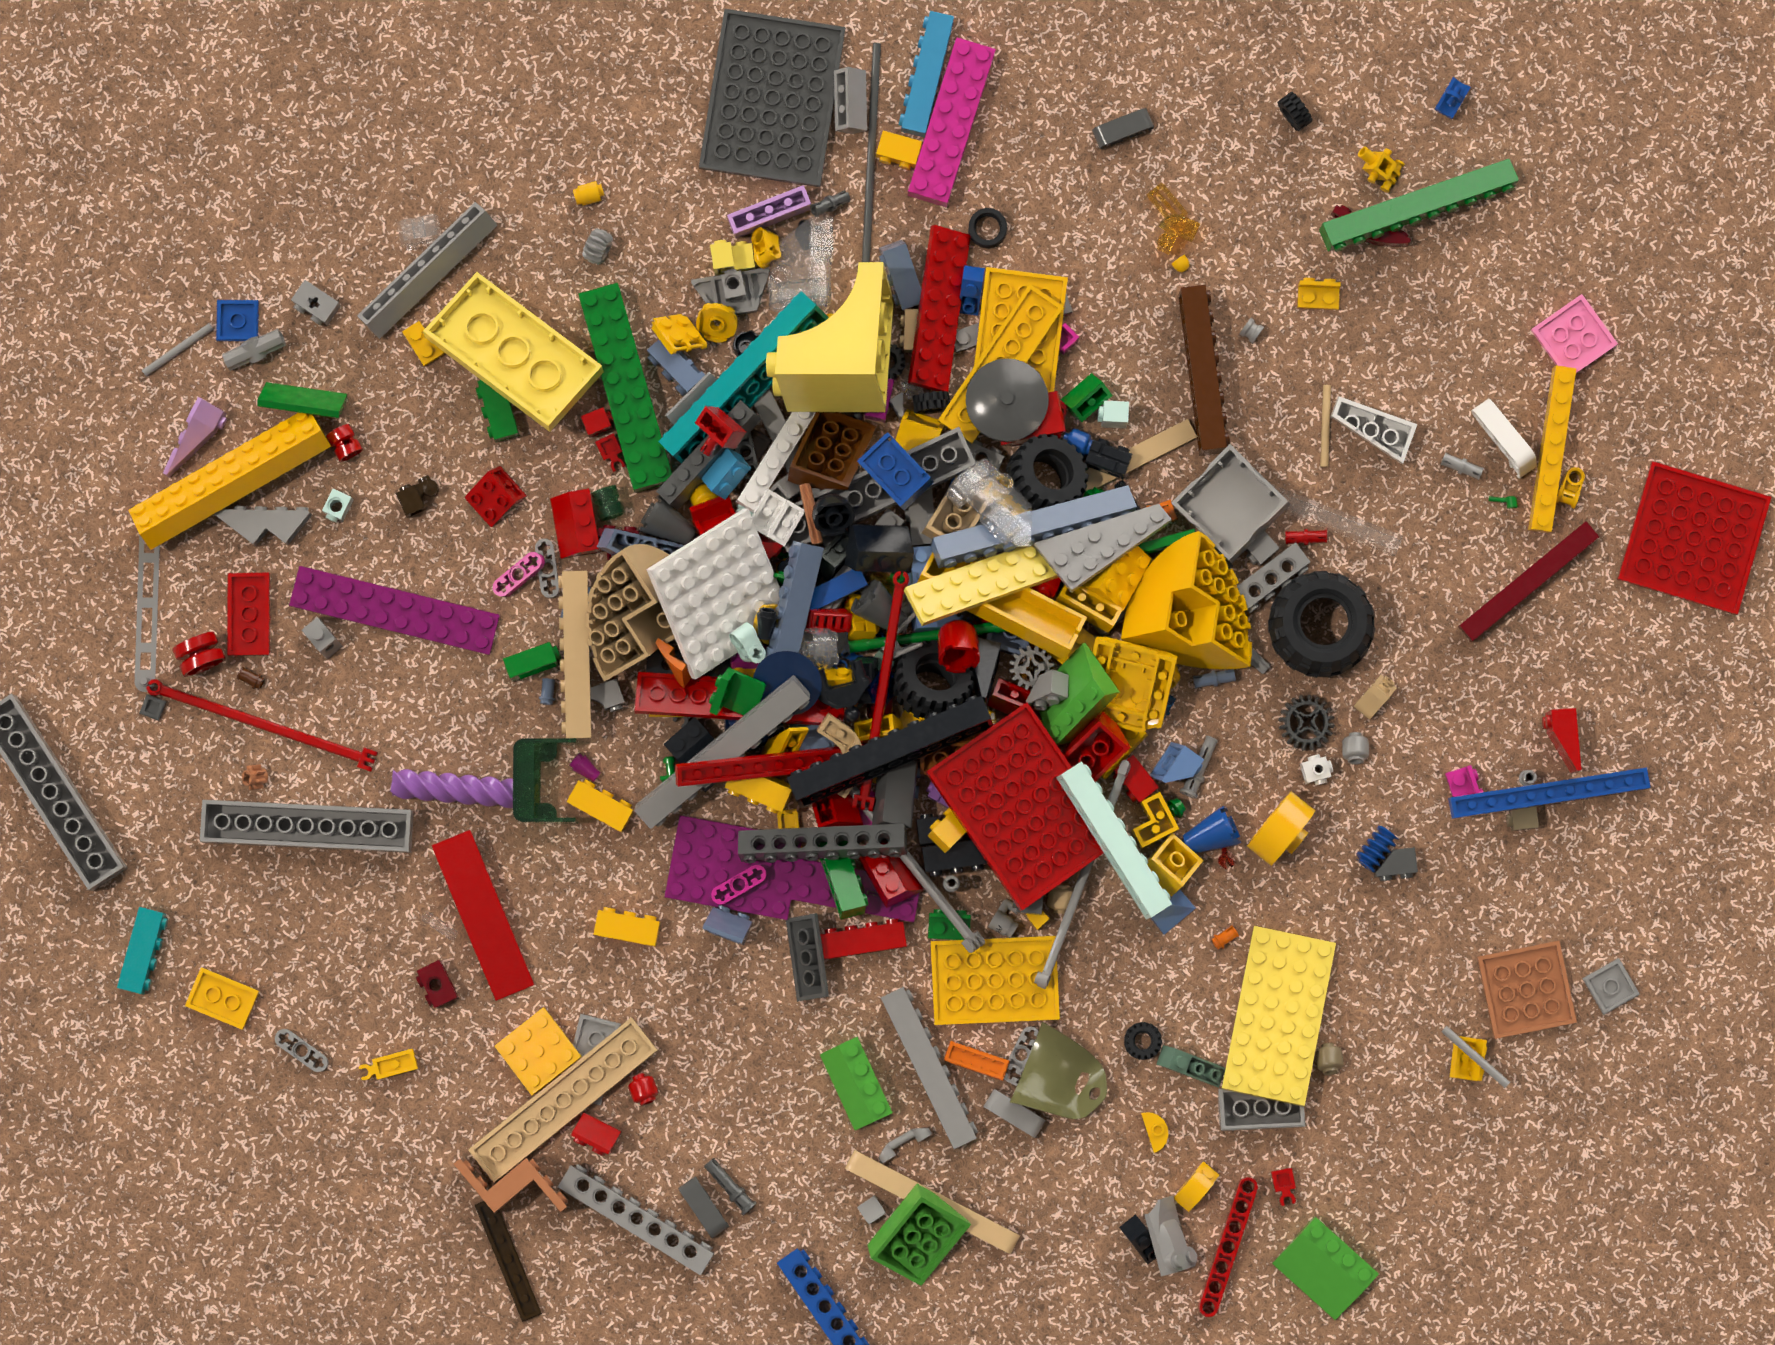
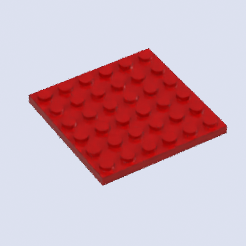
M1652 461L1617 580L1729 614L1738 615L1771 496Z

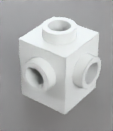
M1320 754L1310 756L1307 762L1300 764L1305 785L1315 782V786L1327 783V778H1330L1333 772L1331 761H1327L1326 756L1320 757ZM1315 767L1320 768V773L1315 771Z

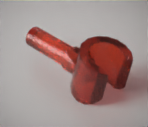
M1227 847L1222 848V855L1218 858L1219 865L1226 869V862L1231 867L1235 863L1228 856Z

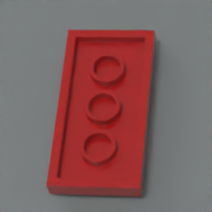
M269 572L228 573V656H270Z

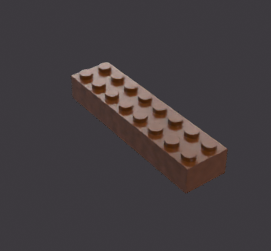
M1206 285L1181 287L1178 298L1199 456L1220 454L1230 444L1229 433L1225 432L1224 429L1225 424H1227L1226 412H1222L1224 393L1219 391L1222 378L1221 372L1217 371L1216 368L1217 363H1219L1218 351H1214L1216 333L1215 330H1211L1212 323H1214L1213 311H1209L1208 307L1210 305L1209 302H1211L1210 290H1206Z

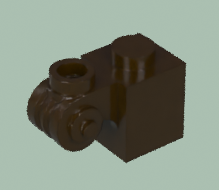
M427 475L418 479V484L411 486L407 484L400 487L396 495L406 517L409 518L427 510L422 500L423 496L427 494L429 497H435L439 493V486Z

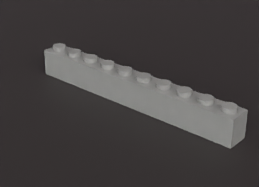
M794 675L791 676L687 763L744 757L745 752L750 747L752 749L757 747L761 743L760 739L766 734L768 736L773 734L777 730L776 726L782 721L786 723L793 717L792 713L798 708L801 710L808 705L810 699L809 691ZM674 772L635 804L634 811L650 829L655 825L659 827L666 821L665 817L671 812L675 814L681 809V804L684 801L692 800L698 794L697 791L700 788H706L711 783L678 787Z

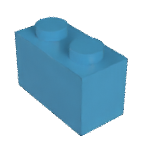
M726 448L701 479L711 492L726 499L751 467L740 454L730 448Z

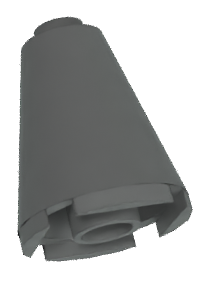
M659 494L655 497L658 501L655 504H650L640 522L643 524V527H638L640 532L682 545L688 544L696 539L698 535L695 533L696 528Z
M873 580L861 590L862 596L860 599L855 598L851 611L855 615L887 630L893 597L880 581ZM902 609L898 628L908 618ZM909 624L900 632L901 634L905 632Z

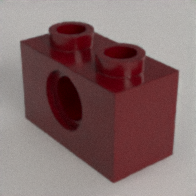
M437 960L417 970L418 976H416V980L421 988L425 987L427 992L425 998L429 1006H434L437 1009L459 998L441 960ZM435 979L441 982V988L438 991L431 989V982Z

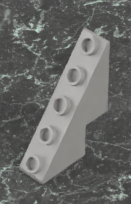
M234 506V509H226L225 507L214 514L255 547L268 531L286 545H289L312 516L307 507H296V510H288V507H275V510H267V507L256 506L255 510H246L247 507Z

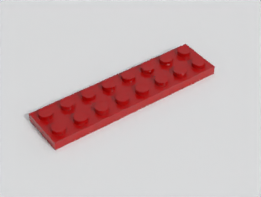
M932 225L930 228L908 384L934 391L948 392L961 306L964 265H967L970 244L969 234L938 225Z

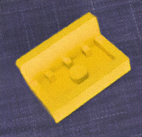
M1459 1036L1485 1059L1487 1040ZM1453 1043L1450 1077L1482 1081L1484 1069Z

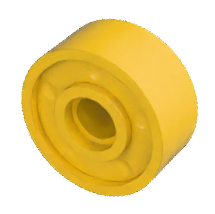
M1290 791L1247 844V847L1272 866L1285 850L1292 854L1305 839L1309 832L1303 829V827L1316 810Z

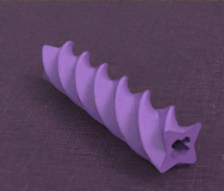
M404 769L399 772L393 770L390 792L392 796L395 795L402 799L416 797L423 801L437 799L444 803L458 801L466 805L478 802L483 806L499 804L505 808L517 807L519 785L518 781L512 778L500 782L498 779L490 776L479 780L473 775H464L458 778L452 773H444L437 776L431 771L416 774L412 770Z

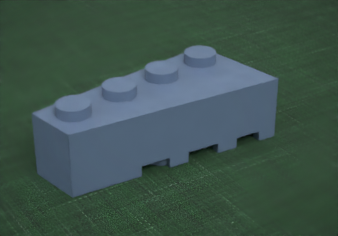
M610 528L604 529L597 545L599 549L613 556L634 544L650 545L669 555L685 546Z

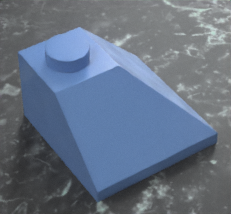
M1171 742L1150 773L1152 779L1164 783L1190 778L1201 770L1204 759L1186 746Z
M1180 889L1171 897L1170 902L1172 904L1150 918L1163 934H1166L1196 909Z

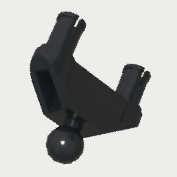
M862 658L849 662L854 680L843 684L829 685L824 668L818 669L822 681L818 700L835 709L846 707L844 717L848 722L853 723L858 721L861 716L860 710L854 705L862 700L872 683L871 677L866 675Z

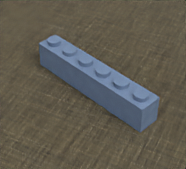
M793 541V545L789 549L788 565L784 569L785 578L783 586L779 590V603L775 608L778 617L770 635L769 645L765 650V658L780 651L799 653L824 548Z

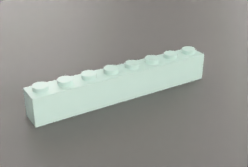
M1080 762L1056 778L1145 919L1152 918L1172 904L1170 902L1171 897L1158 883L1159 878L1157 874L1149 869L1146 857L1137 850V843L1134 838L1125 831L1126 826L1124 822L1117 818L1113 812L1114 807L1103 796L1102 787L1092 779V772L1089 767Z

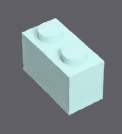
M1104 401L1103 406H1099L1098 422H1101V427L1126 429L1129 402Z

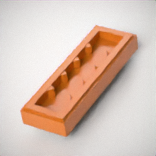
M950 1041L944 1058L945 1062L1004 1081L1010 1063L1009 1060Z

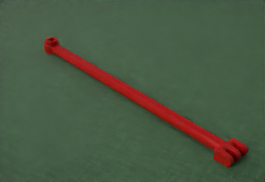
M901 571L896 572L893 576L895 587L869 740L874 737H880L904 589L909 583V575L906 572L902 575L905 577L904 583H898L897 581ZM873 779L861 783L860 794H854L852 808L856 809L857 801H862L860 810H865V804L868 802L870 803L868 810L873 812L875 797L870 796Z
M152 679L148 682L151 686L153 684L158 685L156 691H152L150 686H146L147 692L152 696L162 695L359 762L358 768L370 772L372 767L365 765V763L374 764L375 760L368 758V755L377 756L378 752L363 748V751L359 752L163 685L157 679Z

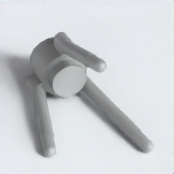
M912 613V614L900 625V627L898 628L897 635H898V634L911 622V620L916 616L915 613ZM896 641L893 660L922 647L923 643H912L901 648Z

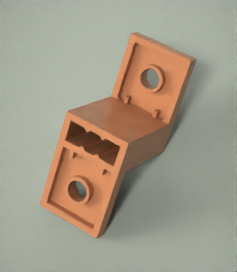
M525 1158L488 1191L486 1190L488 1187L487 1183L481 1176L476 1178L472 1172L475 1169L467 1160L463 1162L459 1159L454 1163L455 1167L495 1214L534 1181L561 1213L567 1209L565 1205L568 1202L560 1191L557 1194L552 1189L554 1184L547 1175L542 1177L538 1171L541 1168L533 1159L528 1161Z

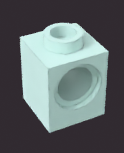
M332 489L322 509L327 514L325 518L335 523L338 520L343 522L354 499L338 490ZM334 503H342V509L340 511H332V506Z

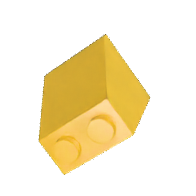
M907 409L902 417L895 440L905 451H908L942 435L944 425L938 422V418L925 414H915L914 411Z

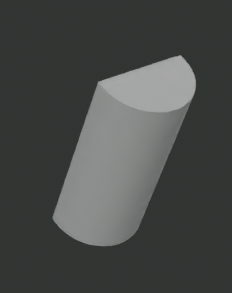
M1218 1089V1113L1221 1131L1305 1127L1303 1106Z

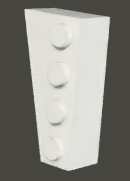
M1337 397L1331 414V418L1403 464L1417 424L1342 397Z

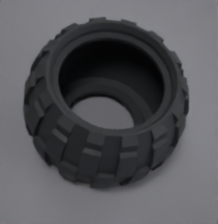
M1314 571L1294 578L1276 596L1270 608L1268 633H1270L1272 646L1276 654L1291 669L1305 674V676L1315 678L1333 677L1352 669L1366 655L1374 639L1375 614L1372 604L1369 603L1366 597V593L1359 585L1357 586L1351 582L1348 577L1339 573ZM1315 599H1333L1341 604L1347 613L1348 627L1346 633L1334 644H1316L1310 641L1302 631L1300 623L1302 611L1308 603Z

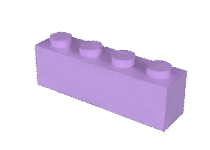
M804 185L728 214L727 218L734 237L737 239L753 233L758 227L765 228L809 211L811 202Z

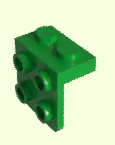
M728 668L716 680L715 686L717 690L713 692L709 700V704H712L709 712L717 715L725 707L745 715L761 702L766 685L762 681Z

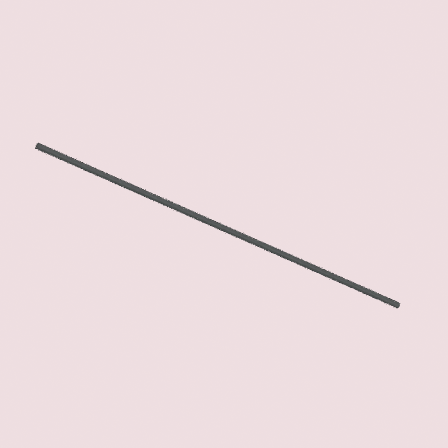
M873 43L862 262H870L881 43ZM854 412V418L862 421V412ZM858 467V469H857L855 475L859 474V467Z

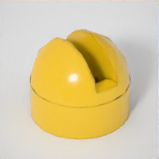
M1184 254L1175 260L1172 266L1178 272H1184L1189 268V260Z

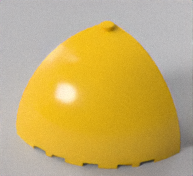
M1200 531L1186 535L1168 546L1152 561L1129 600L1121 639L1126 642L1170 652L1178 657L1176 664L1205 669H1240L1251 667L1252 642L1248 641V629H1251L1250 622L1248 623V618L1245 615V611L1248 609L1244 594L1240 595L1236 585L1239 581L1233 569H1228V564L1225 561L1226 557L1215 550V544Z

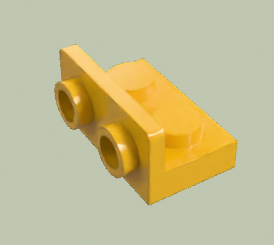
M1303 278L1298 283L1297 308L1338 310L1341 282H1336V279L1315 281V278Z

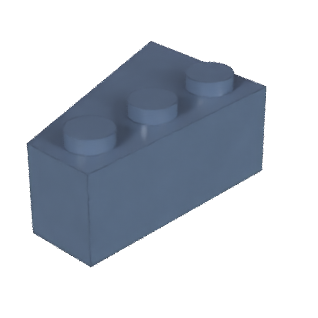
M899 240L879 247L881 253L879 256L880 262L884 263L888 273L889 285L893 287L895 292L892 295L895 306H900L904 310L920 303L921 287L906 243L903 240Z
M657 340L647 349L649 354L648 360L655 367L659 365L663 369L661 374L668 381L673 380L676 383L675 389L682 397L705 376L682 351L670 354L660 340Z

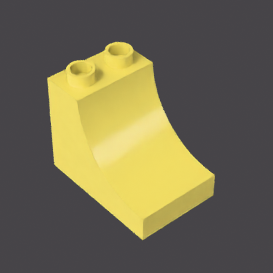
M859 262L853 289L847 300L835 314L807 331L788 336H778L777 352L767 353L766 372L767 377H773V395L783 397L787 412H886L894 300L883 262Z

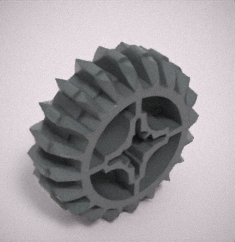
M1303 695L1299 696V702L1292 698L1293 706L1286 703L1285 707L1288 711L1282 709L1280 712L1285 718L1280 717L1278 721L1284 722L1285 725L1279 726V730L1286 729V732L1281 736L1284 738L1289 735L1290 738L1286 743L1290 744L1294 740L1293 748L1295 749L1299 744H1302V751H1305L1306 745H1309V749L1312 751L1314 750L1313 743L1320 748L1322 746L1320 739L1327 743L1328 739L1324 735L1332 736L1333 734L1327 730L1328 728L1335 727V724L1328 723V721L1334 719V716H1327V713L1332 710L1331 708L1323 709L1327 704L1325 701L1321 705L1317 704L1320 699L1319 697H1316L1314 702L1311 701V695L1307 696V701L1304 700ZM1310 706L1315 709L1312 713L1306 715L1301 711L1299 712L1296 708ZM1319 713L1323 719L1322 731L1315 724V718ZM1291 714L1298 721V727L1294 732L1290 727ZM1313 715V718L1309 723L1311 727L1308 728L1307 726L1306 728L1304 727L1302 728V730H1299L1303 726L1302 724L1304 723L1302 718H1305L1306 720L1307 718H1310ZM1303 731H1309L1317 737L1302 739L1298 736Z

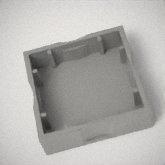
M1231 444L1209 464L1206 471L1199 478L1191 482L1171 502L1200 532L1215 544V547L1231 563L1291 505Z

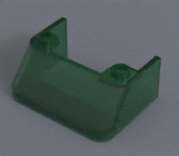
M522 738L515 742L513 746V815L516 820L524 823L578 824L576 818H557L556 808L552 804L540 803L541 762H550L557 756V745H578L576 738Z

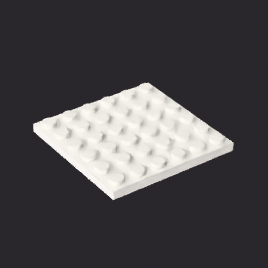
M745 508L646 569L684 662L687 665L689 674L693 679L699 678L738 653L729 638V634L745 622L753 626L754 618L759 608L764 604H778L780 599V586L777 579L773 577L774 571L750 511Z

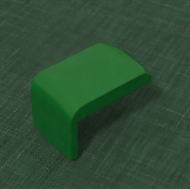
M1196 529L1147 541L1138 546L1148 556L1161 553L1175 541L1196 532Z

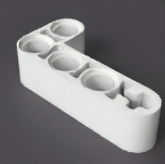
M1487 399L1471 410L1481 427L1508 458L1509 466L1514 468L1518 478L1523 477L1537 467L1536 456L1533 450L1490 399Z

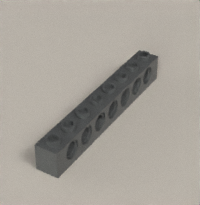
M904 823L738 831V856L741 862L748 864L755 863L756 861L773 863L777 860L795 862L798 859L816 861L818 858L837 860L839 857L858 859L861 856L879 858L885 855L890 857L907 855V829ZM884 839L890 840L885 845L880 844V842ZM863 840L869 841L864 846L859 845L860 842ZM848 841L845 846H839L840 842ZM821 842H827L826 846L818 847ZM800 843H807L805 847L797 848ZM779 844H786L784 848L777 849ZM765 845L763 849L756 850L757 846Z

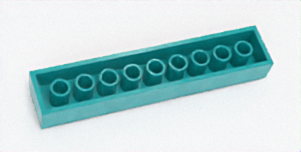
M801 291L763 329L762 333L749 344L748 348L734 360L730 367L721 373L712 386L706 389L705 393L692 404L691 408L677 420L676 424L658 442L682 464L708 436L707 433L695 424L704 407H719L728 414L741 400L751 408L772 386L773 377H767L766 357L768 352H777L778 336H788L807 331L823 323L829 317Z

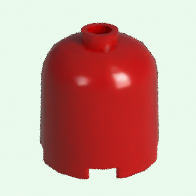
M952 620L945 623L939 630V665L945 666L948 672L964 673L966 668L972 666L975 668L980 662L977 631L967 621Z

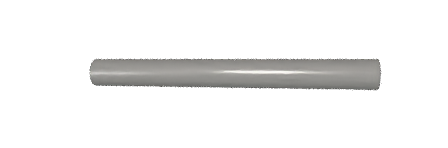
M208 323L148 365L142 372L146 377L213 331V327Z
M1448 1026L1441 1031L1504 1088L1507 1087L1510 1081Z

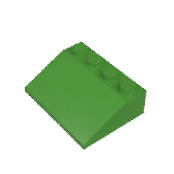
M1083 643L1057 670L1069 675L1068 698L1046 708V710L1039 711L1043 726L1057 745L1070 743L1120 692L1086 643Z
M916 1184L867 1244L872 1260L921 1286L970 1227L971 1223L935 1193Z
M1314 1216L1272 1263L1334 1320L1379 1275L1377 1271Z

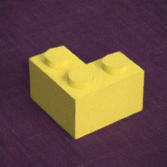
M718 240L710 245L715 276L725 274L724 272L730 269H736L741 272L755 269L752 243L748 244L747 241L736 242L735 246H731V242Z

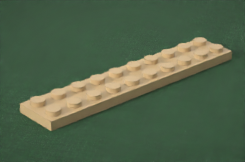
M631 1017L468 1151L494 1183L497 1182L656 1053L658 1049Z

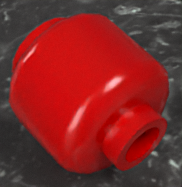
M644 1073L632 1077L633 1081L628 1085V1089L633 1102L640 1103V1106L654 1102L656 1100L655 1097L659 1093L654 1078L652 1076H645Z

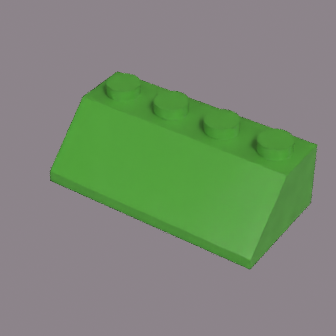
M858 1037L820 1054L854 1130L893 1113Z

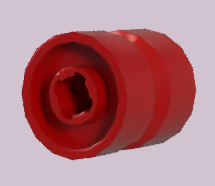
M350 424L342 425L326 435L331 447L336 448L334 453L339 462L347 461L363 451L358 439L353 438L355 433Z

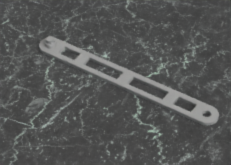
M139 534L135 686L138 690L147 692L146 686H150L153 689L155 684L151 686L148 682L155 679L160 545L154 548V553H144V540ZM144 563H154L153 598H143ZM142 608H152L151 643H141ZM141 652L151 653L150 670H140Z

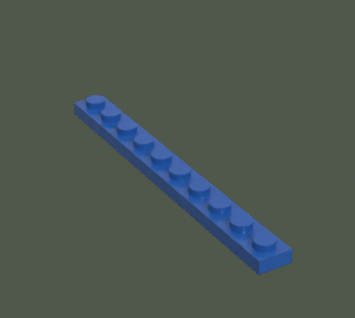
M1646 767L1450 797L1448 801L1451 817L1456 819L1638 791L1651 787Z

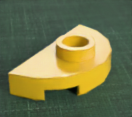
M1150 1112L1141 1113L1153 1152L1156 1153L1167 1143L1169 1135L1168 1126L1164 1119L1157 1114Z

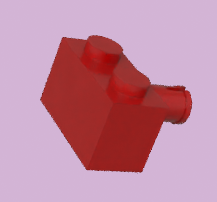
M705 406L695 421V424L709 435L700 448V451L709 457L712 456L718 444L722 448L736 449L746 434V431L719 407Z

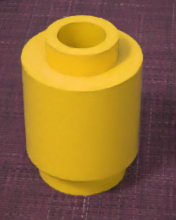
M596 181L577 186L578 188L573 189L577 205L582 204L585 206L602 201L601 197L605 196L602 184L598 185Z

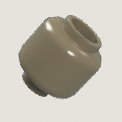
M1324 1043L1315 1052L1317 1069L1323 1072L1324 1075L1338 1074L1339 1070L1344 1066L1342 1050L1340 1047L1334 1046V1043Z

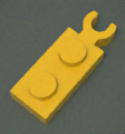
M413 1048L372 1059L373 1066L367 1064L359 1066V1069L366 1068L368 1070V1075L361 1077L362 1080H369L374 1074H376V1078L379 1080L418 1069Z

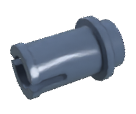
M542 679V690L539 697L540 704L553 705V701H555V698H553L554 679Z

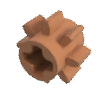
M261 764L249 765L242 774V781L244 785L249 786V790L263 789V784H266L268 781V773L264 768L261 769Z

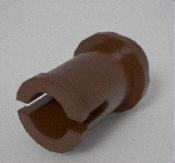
M242 667L237 675L238 680L240 679L251 685L252 689H260L265 681L261 674L257 675L245 669V667Z

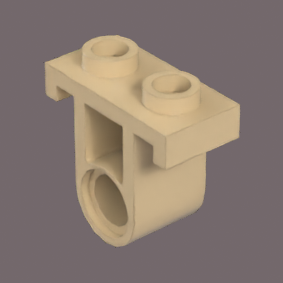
M1380 675L1354 707L1370 720L1390 698L1397 687L1394 686V682L1389 677Z

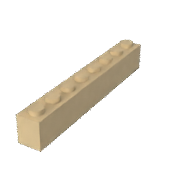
M562 571V576H558V588H563V596L559 597V609H563V617H559V630L564 631V638H560V651H564V659H560V672H564L565 680H561V692H565V701H561V713H565L566 722H562V734H566V738H591L590 655L587 641L589 633L585 625V614L588 612V571Z

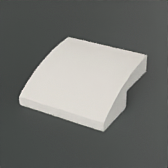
M767 489L752 514V519L758 532L785 546L805 511L789 500Z

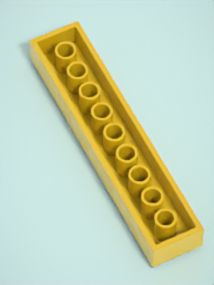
M298 412L161 492L154 494L140 504L135 505L128 511L140 536L149 549L152 550L330 448L331 445L315 416Z

